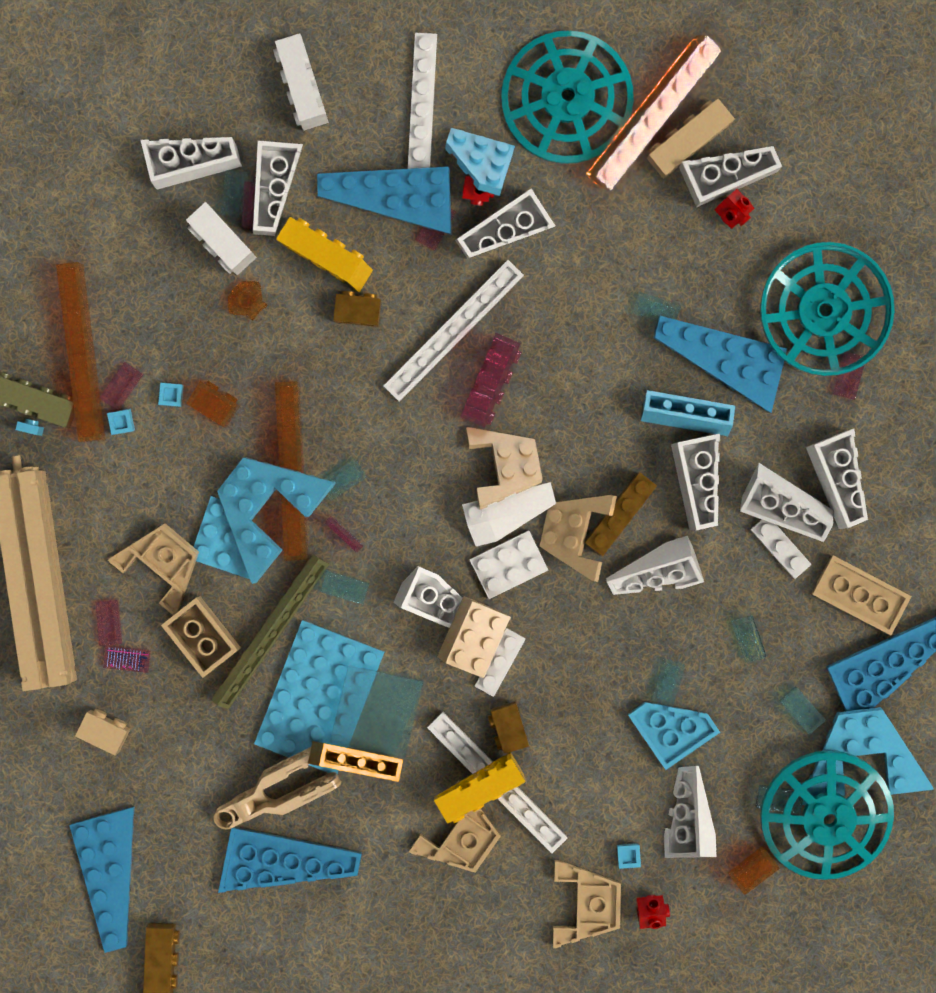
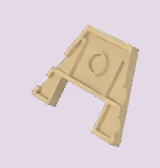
M471 427L466 428L469 449L492 447L498 485L479 487L476 489L479 510L487 508L488 505L494 502L498 503L514 493L518 494L542 483V473L535 439Z
M606 495L556 502L555 505L547 510L539 547L591 581L598 582L602 562L583 558V547L591 512L613 516L617 496Z
M163 524L109 558L108 561L120 572L124 573L138 557L172 586L159 604L172 615H175L180 609L199 551L167 524Z
M479 809L465 814V817L454 825L440 847L420 834L409 849V852L414 855L427 857V859L441 861L454 867L476 872L501 835L483 810Z
M554 860V882H577L576 926H553V948L620 929L621 883L560 860Z

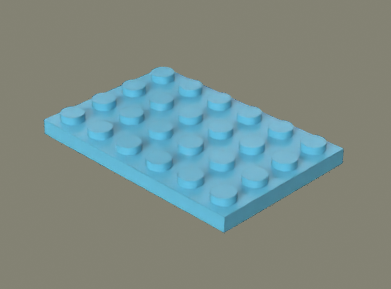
M302 620L254 744L286 757H291L311 747L312 741L348 748L385 651ZM309 764V766L315 767L327 773L336 772L338 774L339 771L337 769Z

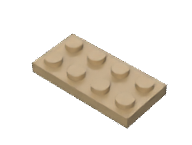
M834 555L830 556L811 593L817 598L888 635H892L912 597Z

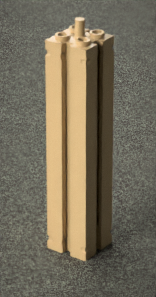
M12 456L13 470L0 471V545L20 677H22V690L29 691L68 685L76 681L77 676L74 668L75 662L49 490L46 483V471H39V467L22 468L21 456Z

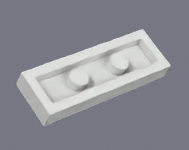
M761 519L750 529L794 579L812 565L776 524Z
M506 628L485 677H479L474 686L494 697L526 638Z

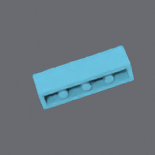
M647 390L643 402L641 421L728 436L733 427L735 406Z

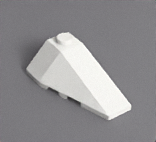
M551 482L533 486L518 494L514 493L505 497L504 500L498 503L494 502L479 510L478 501L462 504L475 546H480L500 540L555 505L556 501Z
M688 536L664 543L607 577L606 581L613 595L638 593L645 586L655 588V591L662 590V585L675 584V589H683L703 583L704 579L693 546Z
M417 566L402 582L393 603L402 609L450 628L463 598L438 574Z
M699 766L679 767L673 791L677 802L674 809L670 808L668 814L673 816L671 829L665 828L664 833L665 858L717 857L716 834Z

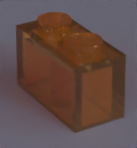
M209 380L206 384L200 381L186 404L220 426L227 428L240 407L236 403L238 399L227 392L224 396L217 391L219 387Z
M761 846L727 873L745 896L780 868L766 849Z

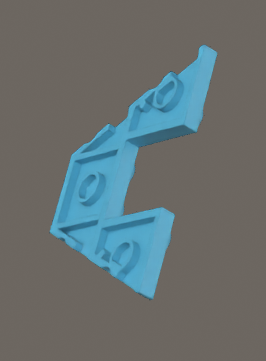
M248 457L242 458L217 492L252 584L258 582L282 552V549L252 521L274 491L277 489L305 517H309L336 484L335 481L274 466L273 464L260 462Z
M881 707L836 713L833 726L826 736L827 740L822 751H840L855 756L884 753L887 787L891 795L934 790ZM826 760L815 763V769L809 779L821 774H827ZM836 760V774L844 775L843 761ZM827 782L816 784L808 788L807 791L813 797L827 792ZM836 782V793L845 797L844 783ZM801 798V805H806L807 803Z

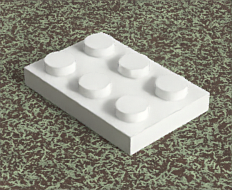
M529 530L469 559L488 599L548 571Z

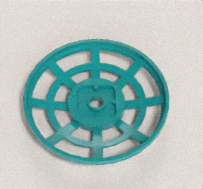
M570 30L545 34L524 46L514 57L507 69L503 80L501 99L504 118L510 132L527 151L550 162L572 164L591 160L603 154L618 141L629 123L633 109L634 93L630 73L624 61L611 46L590 34ZM572 36L589 40L584 51L571 48L557 50L553 38ZM544 42L548 53L539 58L530 67L529 71L516 67L529 50ZM597 45L613 56L621 68V73L610 75L605 66L596 57L592 56ZM572 55L581 58L576 68H564L559 56ZM551 59L555 71L547 79L536 75L535 72L539 67ZM589 62L598 68L603 78L591 81L584 73ZM513 75L524 79L521 92L523 107L510 112L508 90L510 79ZM625 81L627 86V106L624 117H621L612 111L615 98L613 84ZM531 82L542 87L540 100L529 104L528 91ZM607 86L608 100L605 108L594 102L595 90ZM564 90H571L574 93V98L566 101L562 97V92ZM545 109L548 115L552 117L548 128H545L538 122L533 112ZM590 110L602 116L595 125L585 130L582 118ZM525 115L527 116L532 126L544 135L539 147L531 144L521 134L513 120ZM607 120L619 126L607 142L591 150L588 137L599 131ZM560 122H573L577 134H558L556 130ZM552 139L561 142L579 141L583 154L562 156L546 151Z
M835 242L810 244L793 251L781 260L765 283L760 303L763 331L777 355L794 368L819 376H835L848 373L862 367L873 359L889 337L895 313L891 285L879 265L859 249ZM822 250L843 252L855 257L857 261L849 270L834 264H823ZM813 252V266L801 270L791 279L781 271L795 258L805 253ZM864 265L877 278L883 291V297L870 299L865 285L856 276ZM824 271L836 272L844 277L838 285L825 283ZM814 272L815 286L805 291L796 284L801 278ZM776 278L785 286L780 297L779 313L766 314L768 293ZM851 282L858 288L863 300L851 302L850 297L845 292ZM791 291L800 298L798 310L785 312L786 300ZM822 304L830 307L831 313L829 316L821 315L819 308ZM885 305L884 326L876 341L865 333L871 321L872 307ZM864 309L861 328L857 329L849 323L852 312ZM799 319L805 328L799 339L791 332L787 323L788 320ZM768 323H781L785 335L794 344L788 355L775 342ZM844 330L854 337L847 344L835 348L833 335ZM812 334L824 337L826 350L814 349L805 344ZM859 341L871 348L858 361L845 367H839L837 355L850 350ZM801 350L814 356H828L830 369L810 368L796 362L795 359Z
M818 751L791 761L772 779L762 800L760 812L761 829L770 851L789 870L812 879H838L863 869L881 853L892 831L894 804L885 781L866 761L845 752ZM826 760L827 774L814 776L802 784L792 775L796 770L808 764ZM836 760L854 764L869 774L861 784L850 777L836 774ZM875 780L885 795L888 813L876 814L874 802L867 792ZM786 781L794 791L785 804L783 814L770 813L773 797L779 786ZM827 782V792L813 797L807 791L808 788L816 784ZM836 782L847 784L855 788V790L846 798L836 793ZM800 796L807 803L802 815H791L793 805ZM862 796L867 803L869 815H857L853 807ZM829 814L835 815L832 823H824L825 816ZM769 822L783 823L785 836L792 847L782 854L778 851L772 840ZM887 822V828L877 848L872 853H869L864 847L872 837L875 824ZM790 824L803 825L807 835L799 842H796L792 835ZM868 824L866 834L858 842L852 836L856 825ZM812 842L824 845L823 857L813 855L804 849ZM846 842L852 848V850L842 855L833 857V846ZM799 853L808 860L822 863L821 874L804 871L791 864L788 860ZM856 854L864 859L859 865L847 871L830 874L832 863L845 861Z

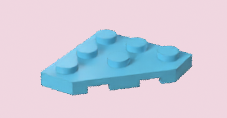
M451 128L445 145L446 151L456 157L457 164L466 175L469 174L474 180L473 184L478 190L500 196L515 146Z
M211 496L194 544V548L199 551L196 561L250 579L221 500Z
M644 702L627 714L665 770L720 733L710 716L704 712Z

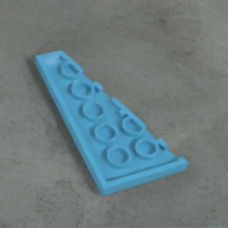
M449 167L317 174L318 197L451 235Z
M658 316L654 339L685 357L689 362L705 370L706 373L745 396L746 399L762 407L765 411L772 413L784 360L777 355L770 344ZM780 347V349L786 354L787 348Z
M936 617L826 666L845 711L874 708L903 684L919 666L921 667L927 662L926 660L936 652Z
M135 806L69 825L105 953L125 948L128 942Z
M233 827L230 831L218 893L230 890H246L247 888L255 887L262 888L295 884L296 882L303 881L311 882L320 879L357 876L362 852Z

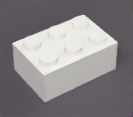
M206 202L186 219L190 224L187 229L199 241L204 239L205 243L202 245L214 257L218 255L220 257L218 262L229 274L234 272L238 275L257 258Z

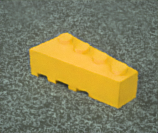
M289 217L276 240L307 261L311 260V263L320 269L328 270L331 275L344 283L346 281L354 290L360 292L373 271L363 260L364 256L354 249L351 252L344 249L346 245L337 239H334L333 242L327 239L328 235L318 228L315 231L310 229V224L301 218L295 220Z
M510 752L434 796V802L447 824L452 821L457 823L470 811L475 812L481 809L485 803L491 800L494 801L504 793L525 783V776Z

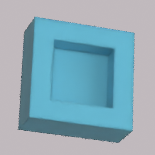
M160 383L158 405L182 407L184 385Z
M131 409L107 413L111 435L135 431Z
M25 418V423L17 421L15 430L42 436L44 427L38 426V421Z
M639 843L617 845L619 869L641 867Z

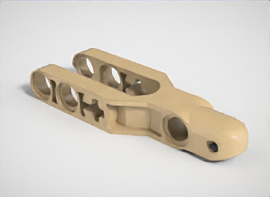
M311 747L263 770L255 787L237 795L230 802L216 809L214 822L221 829L227 830L263 813L285 815L333 791L340 786L341 780L336 772H331L278 799H271L266 796L263 789L288 778L289 774L301 768H308ZM227 812L232 816V819L224 822L220 819L219 813Z

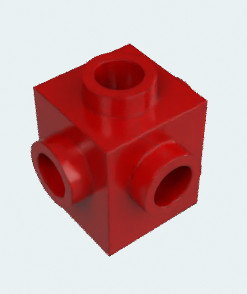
M465 175L462 191L463 199H470V204L483 206L484 202H489V198H494V194L488 192L476 193V187L473 184L474 180L471 176Z
M736 189L714 210L721 217L722 221L733 229L737 224L740 226L744 225L751 218L749 213L755 208L750 200Z
M648 895L636 898L640 929H658L666 926V917H670L669 904H664L663 895Z

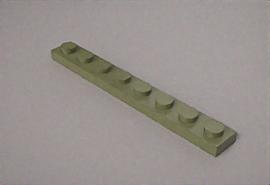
M314 554L306 561L300 574L292 581L291 587L281 597L274 611L267 617L261 630L255 634L252 643L242 653L236 666L230 670L222 686L217 689L215 696L211 700L212 702L226 709L231 707L323 575L329 563Z

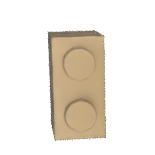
M99 709L86 712L75 737L106 752L117 755L130 731V728L126 727L127 723L117 718L113 721L106 717L107 713Z

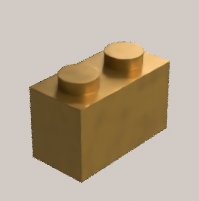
M342 291V294H336L333 321L336 323L379 327L382 301L377 298L376 294L364 293V297L355 296V292Z
M516 701L491 709L492 715H488L491 728L496 727L498 736L494 738L498 750L502 749L503 753L506 754L529 747Z

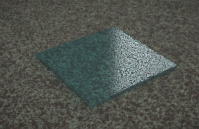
M348 665L330 743L405 758L423 681Z

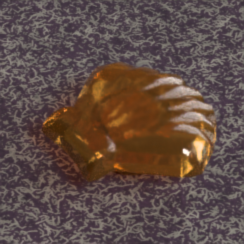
M243 281L231 290L228 296L229 313L232 315L249 316L252 321L268 306L262 301L261 285L256 281Z

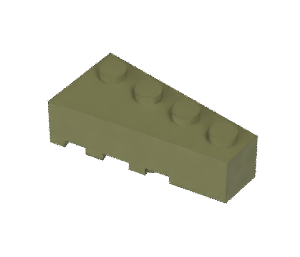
M0 371V406L13 408L18 412L36 416L38 419L65 428L71 427L79 404L73 402L74 397L61 393L60 397L53 395V390L44 386H40L39 389L31 387L32 382L21 378L16 382L10 379V374Z

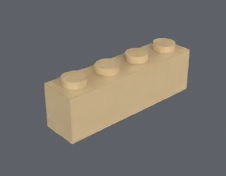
M719 99L713 103L709 100L700 108L701 113L696 117L694 114L689 116L683 122L685 126L679 131L676 128L666 135L667 140L663 144L658 142L648 150L650 152L647 157L648 161L663 179L678 168L682 161L688 160L733 123L735 118Z

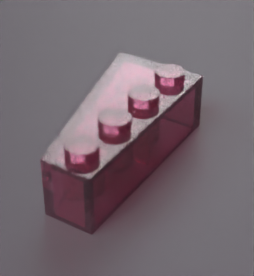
M495 333L492 345L487 352L483 366L479 371L474 383L475 385L471 390L460 418L485 428L486 424L491 425L496 414L492 412L495 403L500 405L504 392L501 391L504 383L509 384L513 372L509 371L512 363L517 364L522 352L518 351L521 343Z

